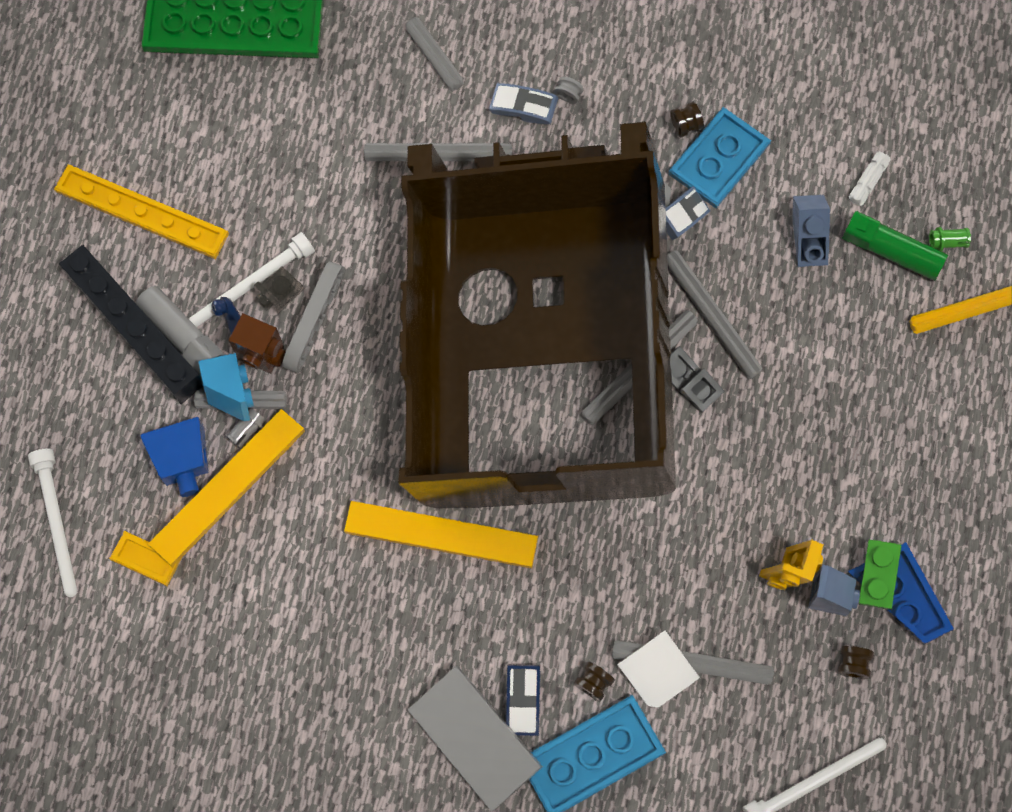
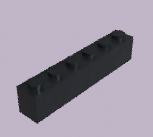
M81 245L59 263L70 280L180 404L184 403L197 390L203 387V381L194 368L84 245Z

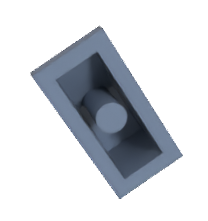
M822 565L813 578L808 608L847 616L852 609H857L860 590L855 589L857 579L830 566Z

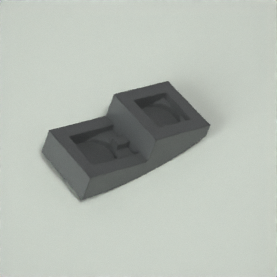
M680 346L671 352L672 386L701 413L704 412L725 391L705 368L700 369Z

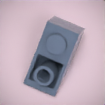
M824 195L793 196V230L798 267L828 265L830 207Z

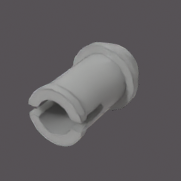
M252 408L248 410L250 420H240L226 435L240 449L258 427L260 429L263 428L261 424L265 419Z

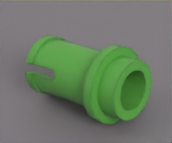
M937 227L935 230L930 231L929 234L930 246L939 251H943L944 248H967L970 246L969 242H971L969 228L943 230L942 227Z

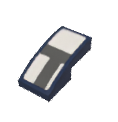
M508 664L506 723L516 735L539 736L540 665Z

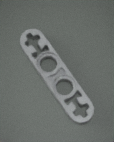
M331 261L325 265L283 359V368L300 373L314 341H311L315 331H319L326 314H323L327 304L331 305L344 276V266Z

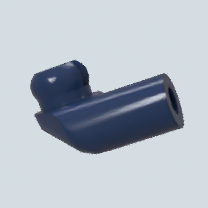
M221 297L220 299H215L211 304L212 311L216 316L224 315L232 334L241 316L230 298Z

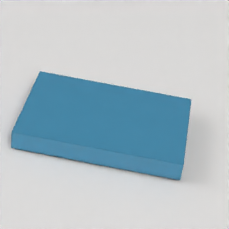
M723 107L673 165L668 174L688 189L694 186L703 200L717 208L771 144V140Z

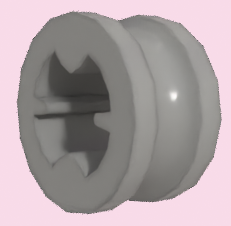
M570 77L559 78V86L555 87L554 95H557L558 99L571 104L578 103V95L582 94L583 86Z

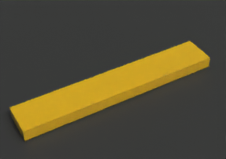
M69 164L54 188L56 193L213 259L217 258L229 235V232L223 228Z
M281 409L148 543L149 547L173 567L305 432L304 428Z
M355 501L350 503L344 529L346 534L531 569L538 536Z

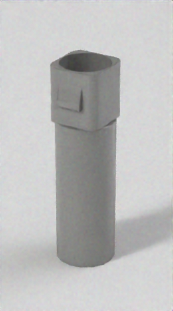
M158 286L149 287L137 298V306L182 354L199 376H201L198 361L225 355L208 336H204Z

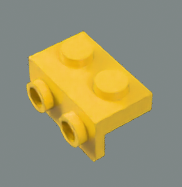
M810 540L786 547L782 563L762 569L759 577L768 580L767 584L780 590H786L787 587L792 586L799 587L800 584L812 582L815 573L819 571L823 562L821 552L824 544Z

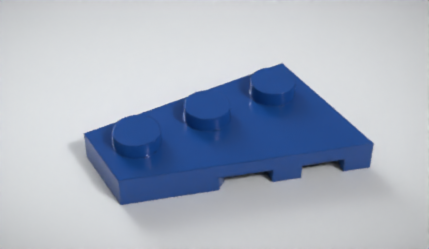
M905 542L901 544L892 610L888 611L925 645L953 631L954 628L908 544ZM865 563L848 571L853 578L857 579L856 581L860 585H862Z

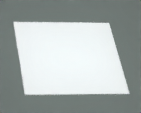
M666 631L660 633L617 664L647 706L659 708L700 678Z

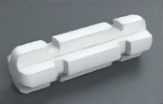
M880 151L874 155L871 163L867 166L857 185L850 193L849 200L858 206H862L865 203L868 195L882 176L883 171L889 165L891 158Z

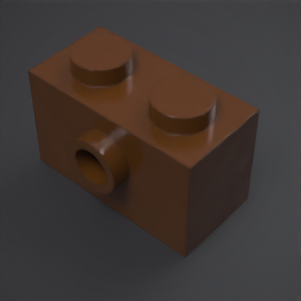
M242 313L228 341L238 360L254 369H261L271 374L275 366L280 367L286 353L283 350L284 345L276 327Z

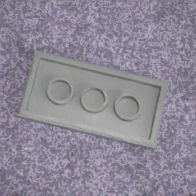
M455 666L408 709L491 812L495 811L543 768L459 666Z

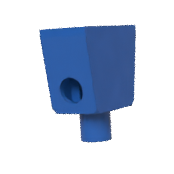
M199 417L140 434L163 483L166 486L177 483L181 497H190L199 493L195 477L209 473L205 430Z

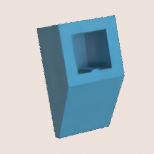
M236 353L198 361L208 404L242 421H249L248 408L253 407L254 404L250 388H243V384L248 383L245 364L238 365Z

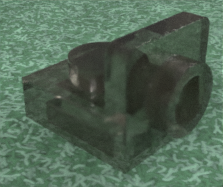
M283 266L263 285L259 281L253 285L257 293L255 299L267 311L272 308L278 314L304 290V286Z

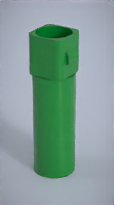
M855 211L842 237L847 242L864 250H869L933 281L937 279L948 257V254L896 231L858 211Z

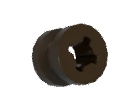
M695 102L688 103L684 109L675 108L670 110L671 121L680 138L687 136L692 130L698 132L704 129L703 117Z
M842 646L840 654L843 657V661L838 666L837 673L857 679H870L871 670L869 669V662L873 659L874 652L857 646Z
M588 661L585 666V673L582 677H577L574 685L594 700L601 702L604 697V690L606 687L612 686L615 679L604 669Z

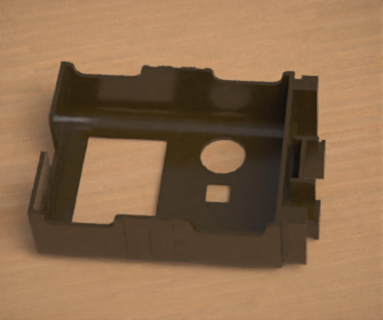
M646 121L620 124L621 154L608 155L605 145L573 148L568 135H562L561 150L528 154H505L500 142H493V156L474 158V164L477 168L448 171L433 144L407 147V167L413 175L401 176V189L407 205V278L401 281L400 289L403 292L402 301H400V320L402 321V332H400V351L402 352L400 373L406 388L405 465L399 469V484L421 504L433 508H483L662 496L675 491L665 183L658 166L657 153ZM497 270L504 272L514 280L517 287V302L513 311L504 320L496 324L480 325L471 322L463 315L459 306V294L464 283L473 275L482 271ZM563 277L564 304L534 307L533 281L535 279ZM631 359L635 461L559 466L555 471L509 474L501 470L469 472L470 371Z

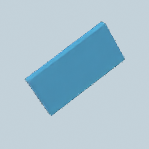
M631 695L532 751L531 753L543 768L530 778L529 781L546 812H564L666 754V751L636 699Z

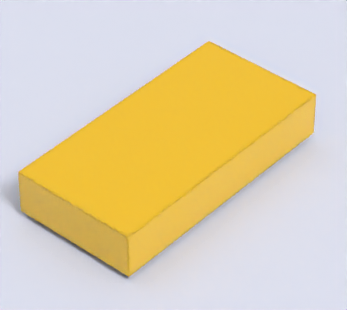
M124 531L110 560L162 585L168 586L181 559L171 567L149 547L148 541Z

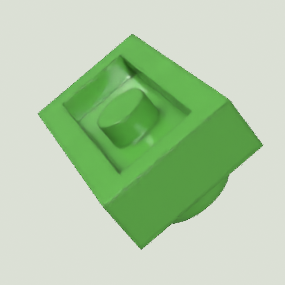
M869 539L859 605L892 610L901 544Z

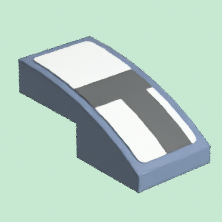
M497 83L489 110L497 115L518 116L523 121L529 123L551 124L558 97L557 95L530 87Z
M694 186L666 207V232L672 240L681 236L710 212V209Z

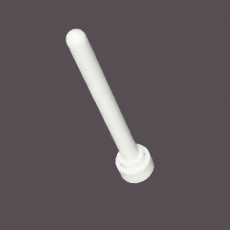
M300 232L291 238L292 242L288 244V249L217 299L227 297L234 302L296 257L298 260L302 257L306 259L315 252L313 246L306 236ZM212 302L188 318L196 327L215 315L212 311Z
M39 449L28 454L30 468L34 469L35 473L39 475L64 593L67 597H74L77 594V587L51 473L54 469L53 464L56 463L53 449Z
M877 738L768 801L764 802L761 800L756 802L754 800L742 807L743 811L776 812L886 749L887 743L883 738Z

